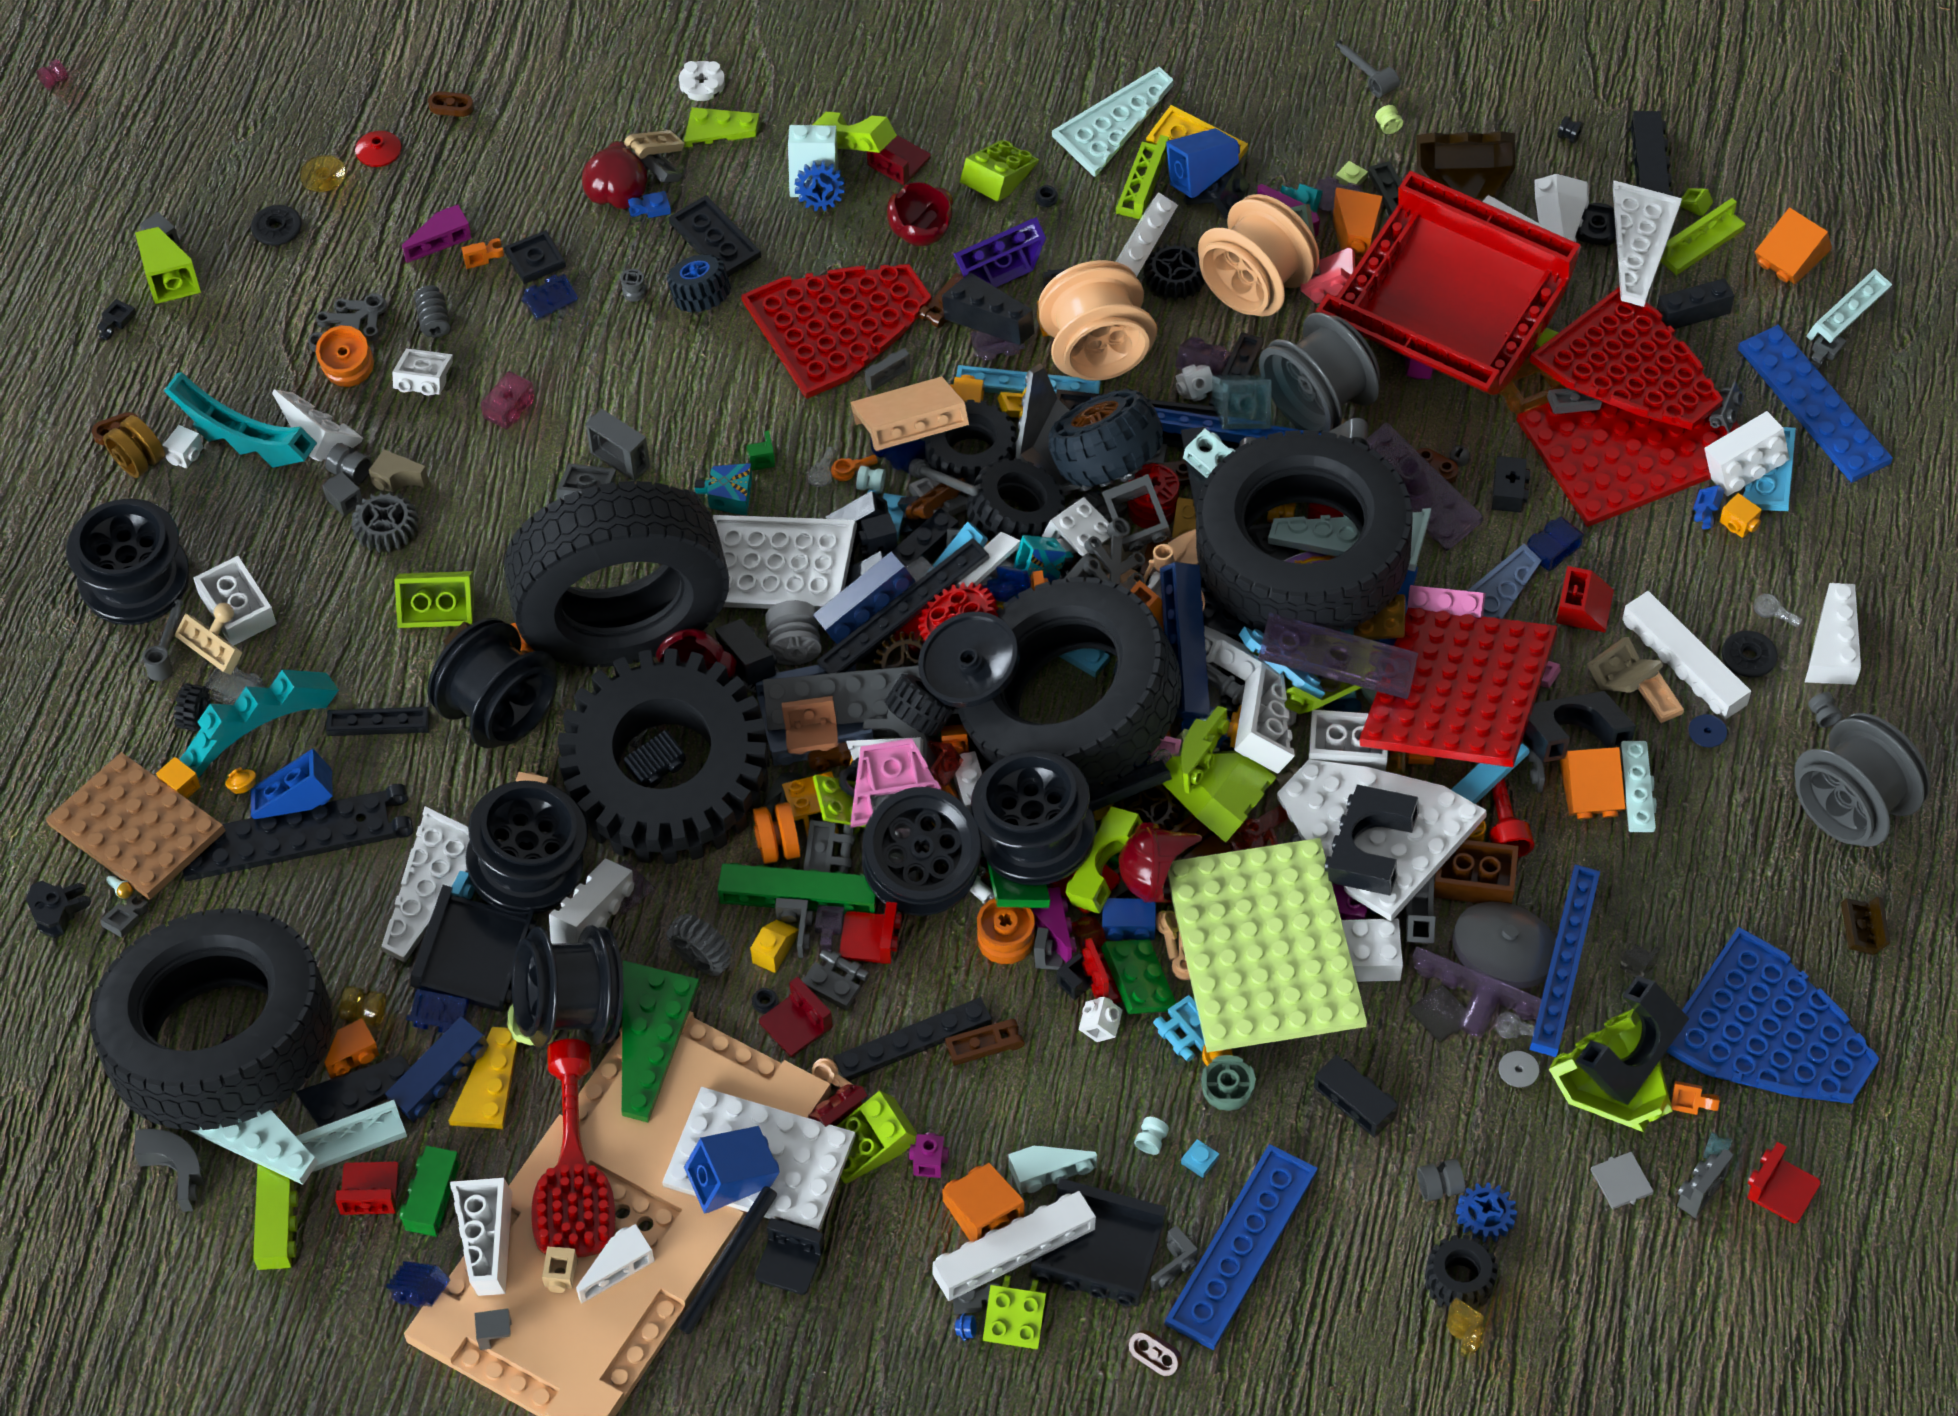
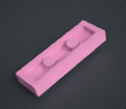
M1410 585L1408 607L1422 608L1434 612L1446 611L1449 614L1459 616L1471 614L1474 617L1481 618L1484 613L1486 593Z

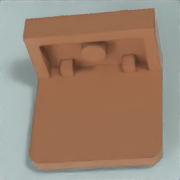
M833 696L782 703L788 753L804 754L807 751L813 750L828 751L838 746L837 720Z

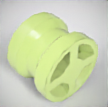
M1386 105L1375 114V118L1381 124V129L1385 134L1395 133L1403 126V120L1393 105Z

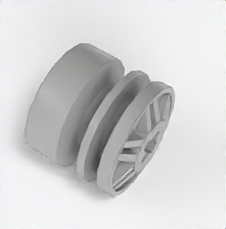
M799 600L784 601L769 608L765 614L769 651L773 650L777 663L801 665L812 661L820 654L819 623L813 616L817 610L810 603Z

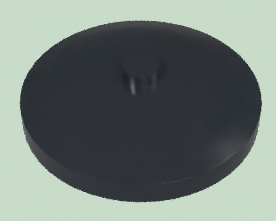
M967 612L953 616L937 626L925 640L918 660L920 678L927 691L945 705L966 708L984 704L1002 693L1013 680L1020 662L1019 643L1008 624L995 615L984 612Z

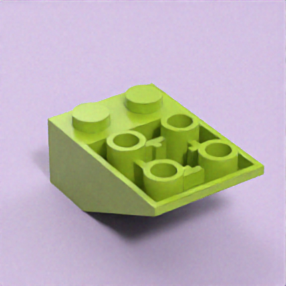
M1000 140L966 157L959 182L998 202L1008 197L1036 166L1039 159L1032 156L1026 150L1014 147L1008 141Z
M879 1090L836 1126L853 1131L856 1136L840 1177L847 1184L900 1156L910 1148L911 1144L916 1143L917 1132L893 1096Z

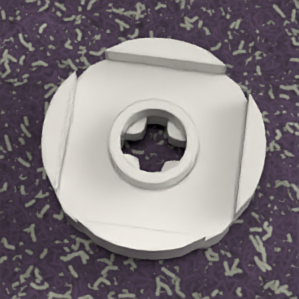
M715 61L687 62L679 75L680 89L688 94V98L695 101H707L714 98V94L718 93V91L720 94L725 86L724 73L720 68V64ZM700 79H706L703 83H699Z

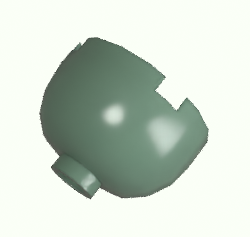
M1224 1055L1214 1058L1212 1063L1208 1064L1207 1067L1205 1066L1201 1078L1203 1095L1210 1105L1219 1110L1232 1111L1245 1106L1252 1098L1256 1078L1252 1067L1250 1066L1249 1068L1242 1058Z

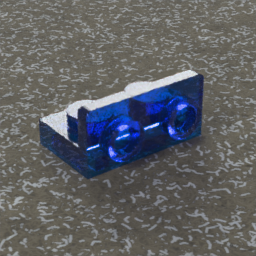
M557 274L544 281L545 284L539 287L533 285L524 290L525 294H523L521 301L523 304H527L536 321L578 300V296L565 274L559 277Z
M1000 565L996 567L998 578L986 581V585H983V588L989 589L996 601L1007 603L1014 596L1018 599L1019 593L1029 589L1031 579L1027 570Z

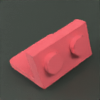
M1347 248L1320 259V275H1315L1308 283L1301 284V292L1316 304L1322 302L1327 293L1337 296L1355 270L1354 250Z

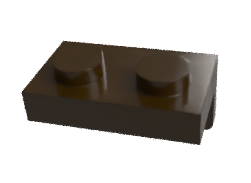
M1876 897L1869 903L1849 898L1841 902L1847 943L1850 950L1875 955L1890 944V933L1883 898Z

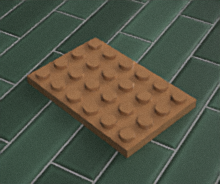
M122 752L46 818L50 827L123 881H128L135 890L149 900L226 831L223 824Z

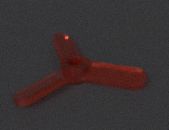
M1279 805L1258 819L1244 821L1236 831L1240 832L1242 838L1247 841L1249 849L1265 847L1262 834L1287 820V811Z

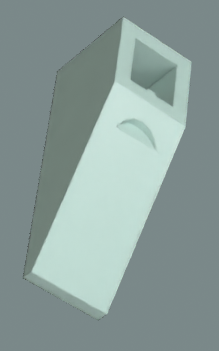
M1034 1145L1008 1154V1165L1019 1193H1034L1045 1185L1051 1183L1058 1184L1060 1178L1067 1180L1068 1177L1077 1174L1085 1175L1090 1173L1094 1168H1097V1154L1092 1151Z

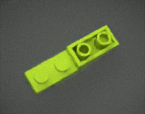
M1217 706L1206 721L1196 718L1185 737L1181 753L1182 780L1185 793L1189 794L1195 785H1199L1202 776L1214 764L1215 755L1213 750L1220 737L1225 735L1229 729L1230 722L1227 720V708Z

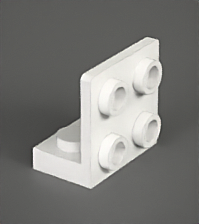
M1083 497L1051 519L1042 537L1057 538L1058 540L1064 538L1083 557L1085 554H1089L1084 544L1090 537L1095 536L1099 538L1102 544L1110 539L1107 533L1110 523Z

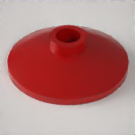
M373 131L365 134L358 140L355 152L361 163L370 167H382L391 164L399 157L401 143L398 137L391 132Z

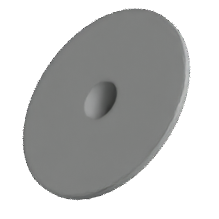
M1512 1051L1504 1055L1500 1060L1499 1074L1511 1086L1527 1087L1538 1078L1539 1065L1532 1055L1523 1051Z

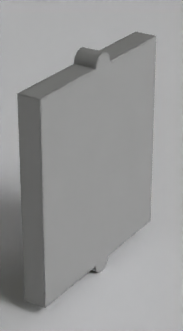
M1632 1152L1616 1158L1609 1157L1608 1161L1592 1166L1590 1169L1612 1210L1629 1203L1635 1204L1636 1200L1652 1195L1654 1192Z

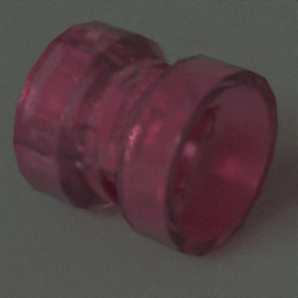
M58 59L49 62V66L36 70L39 80L48 90L53 88L58 81L63 82L68 79V73Z

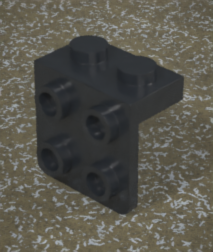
M1235 165L1198 196L1190 198L1185 195L1183 201L1186 205L1214 202L1224 219H1227L1230 209L1235 203L1242 200L1249 184L1238 166Z
M770 1218L767 1226L768 1242L755 1272V1279L760 1283L805 1295L809 1290L825 1248L823 1233L812 1227L803 1228L796 1226L786 1219L776 1220Z

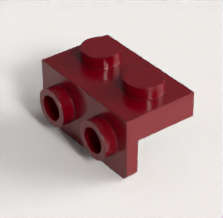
M847 1084L841 1087L831 1098L818 1104L808 1115L809 1119L819 1121L825 1127L829 1124L837 1126L862 1105L861 1100L868 1095L862 1086Z

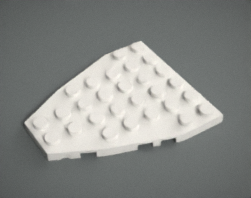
M1309 759L1277 792V799L1281 806L1286 809L1290 821L1294 822L1302 841L1321 838L1325 858L1332 856L1334 836L1340 834L1339 825L1343 814H1347L1348 797L1350 794H1354L1357 784L1418 797L1419 814L1412 833L1385 827H1375L1362 832L1354 842L1359 849L1366 853L1397 859L1398 875L1391 895L1344 886V891L1350 897L1390 921L1400 913L1487 817L1485 809L1442 785L1366 766Z

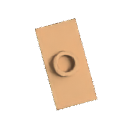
M1659 671L1655 677L1644 680L1639 684L1638 690L1660 723L1683 714L1684 708Z

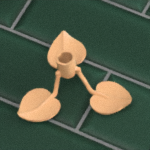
M1196 529L1176 537L1168 544H1160L1154 548L1153 560H1149V566L1143 577L1144 584L1153 567L1160 573L1161 567L1173 562L1198 565ZM1130 569L1120 575V583L1126 582L1128 577L1138 572ZM1201 591L1202 601H1203V611H1204V608H1205V598H1204V595H1203V593H1202V591Z

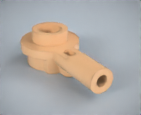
M1170 910L1160 911L1156 914L1155 925L1157 930L1164 934L1168 958L1170 962H1173L1179 956L1175 940L1177 938L1176 933L1179 932L1176 914Z
M1178 932L1179 956L1172 962V972L1178 979L1187 981L1190 980L1180 932Z
M821 1058L813 1064L812 1075L839 1088L852 1084L838 1074L837 1065L831 1059Z

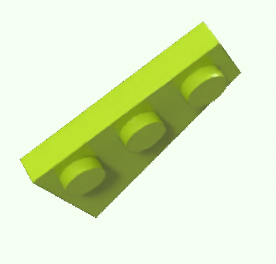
M692 107L684 138V148L692 147V143L698 142L712 144L713 140L726 138L728 141L756 137L760 120L759 113Z

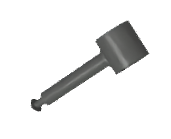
M1341 40L1336 41L1335 48L1339 47L1343 55L1370 76L1368 78V86L1374 96L1380 98L1400 86L1399 77L1394 69L1387 67L1377 71L1347 45L1343 46Z
M180 599L174 601L176 605L171 609L159 646L149 647L142 656L148 677L154 681L167 679L173 671L167 651L181 614L180 607L184 605V602Z

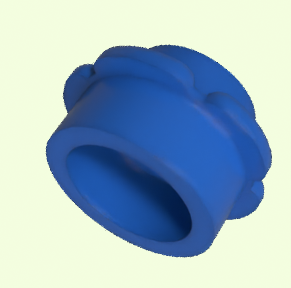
M963 1313L960 1319L955 1321L956 1335L961 1336L963 1341L976 1337L977 1324L974 1315Z

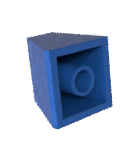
M1216 128L1166 141L1170 185L1190 198L1198 196L1239 163L1238 154L1240 153V146L1237 140Z
M759 1126L700 1137L684 1166L704 1214L760 1192L764 1186L771 1187L780 1173L778 1162L773 1158L768 1140L762 1134Z

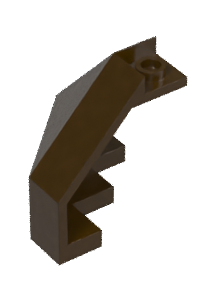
M1498 131L1483 134L1473 132L1443 134L1434 132L1416 135L1418 172L1424 177L1479 201H1483L1488 195L1497 199L1515 169V133Z

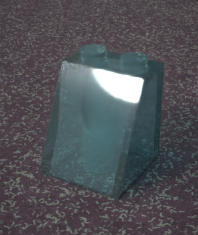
M1212 375V401L1222 429H1271V379L1262 375Z

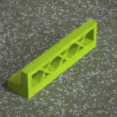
M1160 135L1156 145L1146 142L1141 143L1117 204L1116 214L1141 219L1147 209L1167 157L1166 141H1169V137ZM1145 151L1153 152L1150 159H1146L1144 156ZM1147 167L1145 175L1140 176L1137 170ZM1140 184L1139 191L1133 193L1131 187ZM1134 201V209L1123 207L1125 203Z
M1733 198L1729 199L1669 239L1660 262L1677 276L1744 231L1746 224L1734 214L1737 201Z

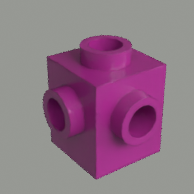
M935 1133L917 1134L916 1144L910 1145L909 1160H913L914 1176L941 1178L943 1163L948 1164L949 1147L944 1145V1136H939Z

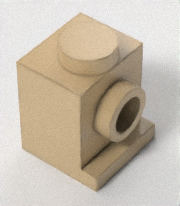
M547 1246L542 1279L544 1286L548 1287L551 1292L563 1293L565 1288L572 1289L575 1269L578 1263L575 1249Z

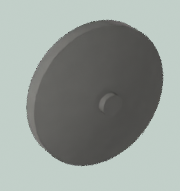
M1493 901L1473 905L1460 915L1452 934L1454 951L1461 963L1471 973L1485 982L1503 988L1523 989L1536 986L1547 979L1556 942L1555 936L1539 917L1522 907Z

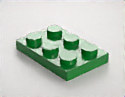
M1150 939L1110 941L1102 945L1101 950L1128 1014L1168 1012V1009L1176 1004Z

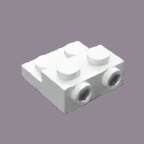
M406 348L392 372L393 389H398L403 393L421 392L426 396L440 395L446 384V374L453 363L452 354Z

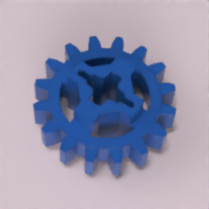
M814 160L812 167L805 164L804 171H798L797 176L799 178H795L794 183L797 186L795 187V194H800L799 202L806 201V208L814 205V211H817L818 207L822 206V209L826 211L828 204L834 208L835 200L841 201L842 195L840 193H844L845 187L842 186L844 178H839L841 175L840 169L833 171L834 164H830L827 167L824 160H822L821 165H817ZM810 175H812V178L810 180H806ZM817 180H818V183L820 184V186L823 187L822 192H821V188H819V186L816 185ZM833 191V193L827 197V194Z
M1489 1182L1486 1183L1485 1188H1481L1479 1183H1476L1474 1191L1466 1188L1465 1196L1460 1195L1458 1201L1460 1205H1457L1456 1214L1459 1215L1457 1223L1464 1224V1233L1473 1232L1472 1239L1480 1235L1482 1236V1241L1486 1242L1487 1238L1491 1236L1494 1242H1496L1499 1233L1506 1237L1508 1229H1513L1514 1220L1517 1216V1211L1513 1210L1515 1209L1516 1202L1508 1201L1509 1192L1500 1193V1185L1494 1190L1491 1189Z

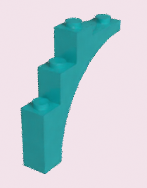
M182 372L177 373L164 389V392L194 421L192 426L208 442L224 438L240 455L257 452L272 468L305 461L317 445V442L302 427L288 428L269 425L228 408L199 388Z
M282 669L269 688L246 686L234 705L209 704L197 722L201 729L180 758V761L193 770L197 777H200L207 767L240 737L275 718L307 709L327 708L339 689L327 673Z

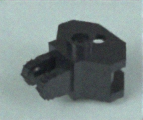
M44 881L31 885L26 901L40 933L52 938L65 934L69 921L75 918L73 914L84 908L86 909L91 904L90 897L83 895L86 889L84 884L77 883L63 889L61 885L53 886Z

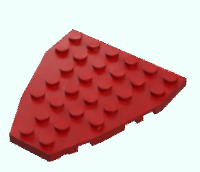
M910 264L897 266L880 265V269L865 270V266H854L827 270L828 274L813 277V273L805 274L806 278L791 280V276L782 277L742 294L741 299L804 397L808 399L853 378L897 341L916 321L920 309L932 300V296Z
M1620 286L1534 351L1529 359L1532 364L1566 388L1638 416L1689 430L1695 428L1721 407L1723 398L1715 390L1711 378L1707 379L1702 372L1704 367L1684 341L1679 342L1672 326L1667 327L1663 323V315L1647 302L1643 307L1621 301Z

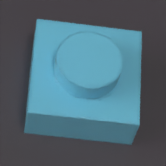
M459 871L452 885V895L470 900L475 889L470 882L469 874Z
M1197 1139L1181 1158V1164L1204 1178L1219 1159V1153Z

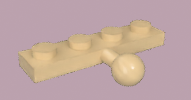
M220 603L215 607V620L211 628H208L195 617L185 613L174 635L221 671L232 675L235 667L238 665L243 653L219 636L224 623L229 622L234 616V609L228 603Z

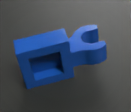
M665 191L643 195V200L639 198L628 200L631 217L647 213L648 218L671 214V208Z
M1720 485L1701 489L1698 492L1693 507L1697 512L1694 516V521L1703 520V530L1712 528L1714 525L1712 511L1719 510L1724 490Z

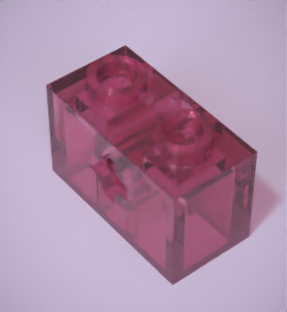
M508 371L481 402L483 418L507 430L512 423L518 421L524 409L533 403L535 395L532 382Z

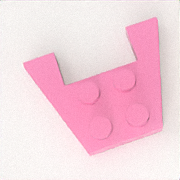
M912 738L861 746L850 821L851 827L867 824L873 813L870 797L894 794L913 787H931L941 790L940 785L930 773L926 761Z

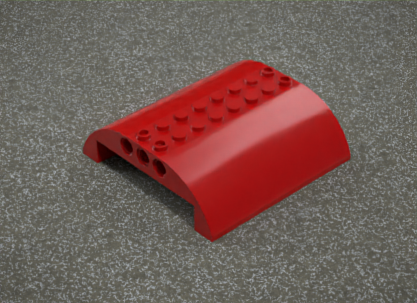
M1410 170L1398 187L1397 207L1338 295L1335 297L1327 293L1316 309V312L1340 317L1352 325L1362 337L1483 392L1495 395L1511 382L1551 321L1573 274L1581 244Z

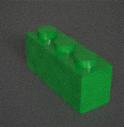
M426 1146L423 1155H419L416 1163V1177L410 1180L408 1186L409 1198L407 1204L403 1203L400 1210V1219L403 1222L405 1231L438 1236L452 1193L450 1182L456 1181L461 1166L457 1151Z

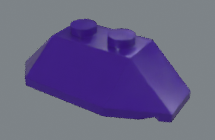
M1037 217L953 255L964 277L971 272L994 287H998L1033 271L1046 237Z

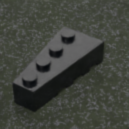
M971 272L942 295L944 319L1018 345H1022L1035 334L1033 311L1031 308Z

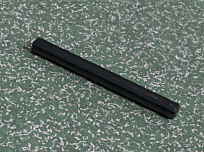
M768 1186L762 1188L678 1322V1329L686 1334H690L775 1200L777 1196L775 1190Z

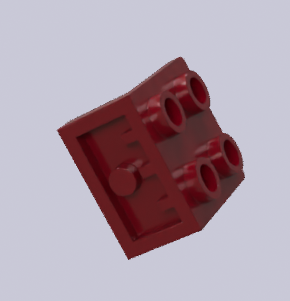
M898 135L880 153L867 151L868 166L903 186L931 159L929 152Z
M798 976L789 982V997L759 1018V1024L790 1057H794L833 1027L831 1011Z

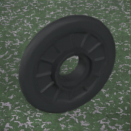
M285 205L268 206L260 210L251 222L253 236L259 242L266 245L285 244L293 240L302 227L299 213ZM275 222L282 223L278 228L270 227Z
M1756 631L1736 632L1729 636L1722 646V658L1726 666L1734 673L1743 677L1755 678L1766 675L1777 663L1778 653L1774 643L1768 637ZM1745 650H1752L1757 656L1748 658L1743 652Z

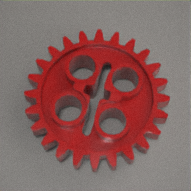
M963 582L960 588L952 585L951 591L948 592L946 589H943L942 596L934 595L935 602H927L929 609L922 610L924 616L918 619L921 623L918 625V628L921 631L920 635L925 641L930 633L942 622L962 613L984 612L998 617L996 610L999 609L996 604L997 601L989 589L983 588L982 584L975 586L974 582H971L967 587Z

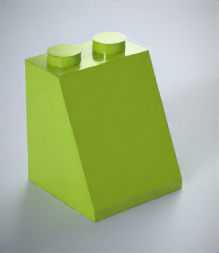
M159 227L135 232L145 274L155 304L201 293L191 258Z

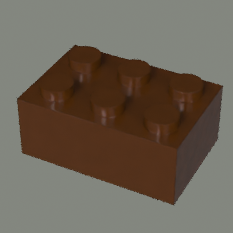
M1465 840L1435 873L1434 898L1474 903L1493 901L1512 904L1515 892L1519 846Z

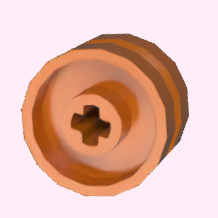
M340 325L330 328L318 340L315 351L317 360L324 375L331 383L341 387H351L359 385L369 377L373 370L374 358L366 337L360 330L352 326Z
M789 802L775 805L774 814L776 821H772L770 810L766 806L753 809L754 832L764 865L778 862L779 845H781L785 859L800 858L799 842Z
M995 898L985 903L977 916L978 947L982 954L992 962L1014 964L1025 959L1031 953L1035 943V922L1031 908L997 907Z

